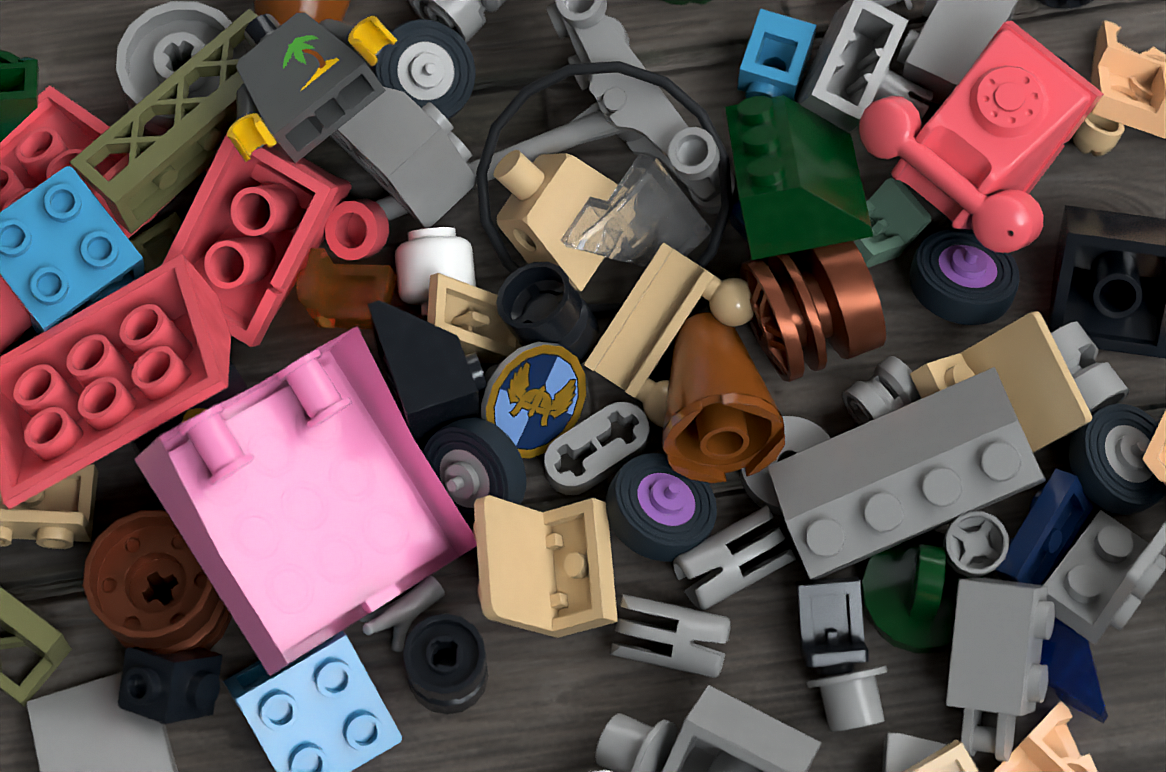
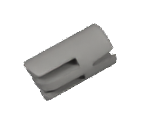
M767 505L710 536L693 549L674 558L673 567L678 580L685 577L691 579L709 571L706 576L685 590L690 601L698 609L707 610L796 560L792 550L787 549L741 573L738 566L771 549L785 539L779 527L771 529L731 551L727 548V543L773 518Z
M622 594L620 606L649 615L676 619L679 622L677 630L639 621L617 618L616 632L673 645L672 654L638 646L612 643L609 655L716 678L720 675L725 653L694 643V640L724 644L726 641L728 642L731 621L728 617Z

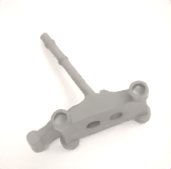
M555 0L554 4L546 7L559 38L563 39L570 36L577 54L568 58L569 64L621 61L646 70L630 49L629 37L623 25L617 19L605 15L607 0ZM621 73L574 75L581 90L589 88L597 102L565 125L494 153L487 173L488 181L495 179L494 170L504 156L513 150H519L533 163L541 154H557L579 144L617 134L619 138L626 141L634 155L650 156L661 161L689 188L692 199L702 211L713 214L719 213L721 208L718 165L720 151L712 135L704 129L688 127L659 86ZM480 159L471 163L466 161L475 176ZM730 170L732 203H734L738 196V186ZM477 184L472 188V190L477 189ZM391 195L376 201L385 211L389 221L408 214Z

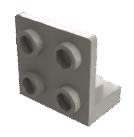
M1100 510L1043 585L1048 586L1047 601L1054 603L1055 617L1094 645L1109 625L1120 632L1136 611L1142 599L1153 588L1166 569V522L1149 544Z

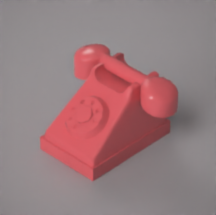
M1007 21L1002 24L967 74L922 129L919 112L913 103L904 97L889 96L872 102L864 110L859 121V135L862 145L868 153L876 158L891 159L900 156L901 159L891 172L893 179L909 185L952 221L953 228L972 229L976 239L985 248L995 253H1010L1030 245L1039 237L1043 228L1044 215L1039 203L1029 193L1065 147L1063 144L1071 139L1104 93L1013 21Z
M226 133L211 166L206 169L207 174L162 264L183 254L218 295L230 335L249 347H254L261 344L273 318L325 239L329 248L340 258L345 260L368 258L378 253L386 244L389 234V220L385 211L372 200L355 199L345 201L351 190V184L348 180L332 175L305 158H301L298 162L294 163L278 142L271 148L265 144L262 148L254 150L250 155L251 159L245 162Z

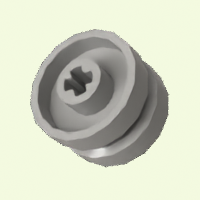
M171 1L148 9L128 26L117 46L116 72L129 110L224 31L232 22L220 10L197 1ZM243 41L234 48L233 60L240 59L246 54ZM220 76L200 77L189 86L188 98L208 97L219 87ZM175 114L155 115L144 125V135H164L174 126Z

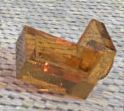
M311 248L307 267L301 269L298 275L297 296L299 302L304 305L317 327L353 329L358 326L359 329H372L368 304L380 300L391 305L397 277L389 265L334 264L324 248Z

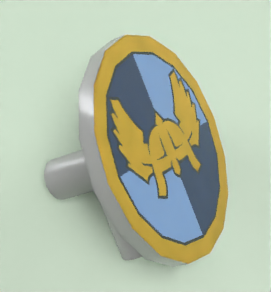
M538 341L518 348L499 365H493L486 371L485 381L487 387L481 403V417L502 429L514 442L522 458L530 459L546 453L548 446L556 438L572 429L580 418L586 398V378L578 358L557 343Z

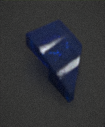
M1055 617L1051 637L1049 640L1043 639L1040 664L1047 665L1048 686L1055 689L1058 699L1104 723L1108 718V712L1103 699L1098 670L1089 640Z

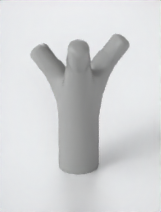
M430 575L402 597L377 608L361 618V622H367L362 627L363 632L366 635H371L394 627L391 649L395 652H402L406 633L411 623L420 613L445 595L444 589Z

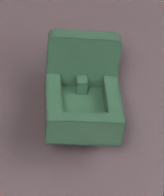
M893 177L889 178L866 201L873 237L854 240V243L862 254L867 268L899 257L931 221V216L902 181L895 180Z

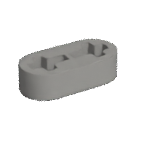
M615 402L556 438L548 446L544 455L545 476L549 485L562 494L579 495L619 471L633 458L640 456L645 451L649 439V422L645 413L638 406L631 403ZM618 421L622 427L629 426L630 424L635 426L632 431L633 442L626 444L623 439L617 438L602 447L601 443L611 436V423ZM590 450L593 454L582 462V475L576 477L570 470L562 474L558 472L561 468V455L567 453L572 459H577Z

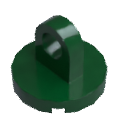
M933 530L871 556L868 561L861 584L863 611L870 624L872 622L875 629L881 633V637L894 647L919 654L941 652L953 644L959 579L967 577L955 573L945 561L946 550L945 547H942V540L945 534Z

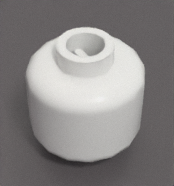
M438 227L408 232V241L398 246L395 251L399 297L403 302L410 305H421L422 316H427L430 275L440 273L476 287L471 243L462 237H457L455 228Z

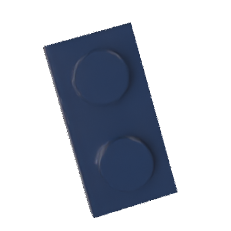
M1055 469L1046 486L1036 492L1031 501L1028 516L1016 536L1008 541L1009 548L1005 559L995 569L1003 581L1043 586L1061 563L1094 507L1090 499L1083 493L1082 485L1076 475Z

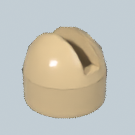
M1091 111L1072 136L1073 143L1081 153L1086 154L1091 151L1093 156L1105 155L1116 146L1124 132V124L1092 114Z

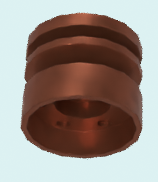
M854 241L799 251L800 271L787 253L769 257V267L762 259L742 263L740 270L741 279L748 284L752 296L750 303L754 311V315L749 322L760 347L766 353L775 371L783 381L790 382L803 377L805 371L804 362L813 371L824 369L827 364L826 338L838 355L847 360L884 346L886 326L880 299L872 276Z
M139 511L116 520L96 538L85 560L83 588L90 608L126 649L137 646L163 655L202 648L209 650L223 637L232 619L231 613L167 511ZM170 588L174 600L167 605H163L160 593L164 589Z

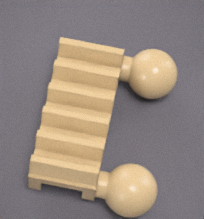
M664 242L584 364L592 371H596L625 390L632 397L643 402L646 417L651 423L663 428L669 380L655 382L649 376L656 368L701 296L709 301L712 315L719 322L727 326H741L750 321L754 315L750 303L752 296L746 281L739 278H728L722 281Z

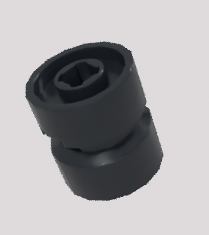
M550 262L527 264L509 275L500 287L496 301L498 314L516 337L521 347L538 341L557 343L575 355L580 364L588 359L598 344L600 335L598 321L586 302L580 297L579 291L569 276L560 266Z
M447 613L430 616L416 624L407 636L403 655L410 690L417 701L430 711L445 715L460 713L475 705L485 692L488 680L484 640L477 628L463 617Z

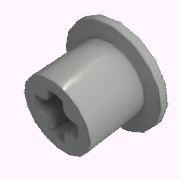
M886 666L865 668L850 673L830 675L806 681L807 688L820 686L829 732L848 730L885 721L875 675L887 672Z
M618 713L612 717L602 732L596 750V763L612 772H662L676 742V726L674 722L662 720L654 727H651Z

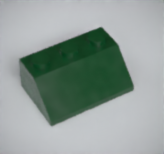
M784 95L772 98L754 96L741 101L737 105L725 107L739 199L752 260L873 237L850 133Z

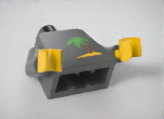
M296 13L282 25L271 14H263L254 18L248 24L244 33V37L252 49L242 56L236 65L244 83L236 93L237 121L230 126L227 136L245 162L251 159L250 155L254 150L262 148L265 144L271 148L277 142L294 163L298 162L386 91L363 58L370 66H374L378 62L376 55L380 53L382 47L387 44L394 45L397 39L376 16L367 17L357 25L333 19H325L318 23L306 13Z

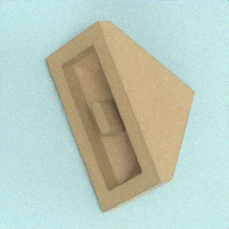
M440 273L430 275L427 322L458 335L465 355L475 352L480 363L500 364L521 347L516 337L498 314L497 294Z

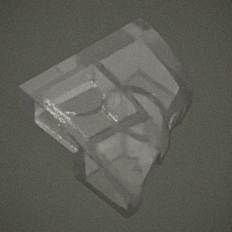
M639 154L608 201L589 197L561 238V241L566 247L647 268L663 242L682 255L687 256L701 244L712 230L656 157Z

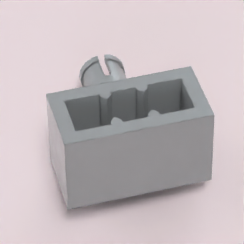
M871 0L847 1L835 12L795 102L848 133L859 126L864 110L872 102L889 96L904 97L912 102L919 112L920 119H922L929 107L924 103L925 101L931 102L933 91L924 89L889 70V63L908 20Z

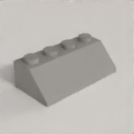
M995 367L768 466L787 527L809 578L816 580L955 521L963 514L978 511L1045 482V478Z

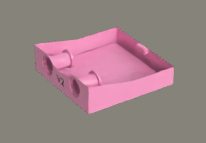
M358 326L304 355L254 387L209 408L159 436L134 459L269 676L477 546L473 532L413 439Z

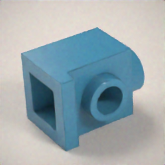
M760 9L739 69L737 89L747 92L746 98L754 96L772 98L784 95L795 101L807 62L812 53L816 25Z

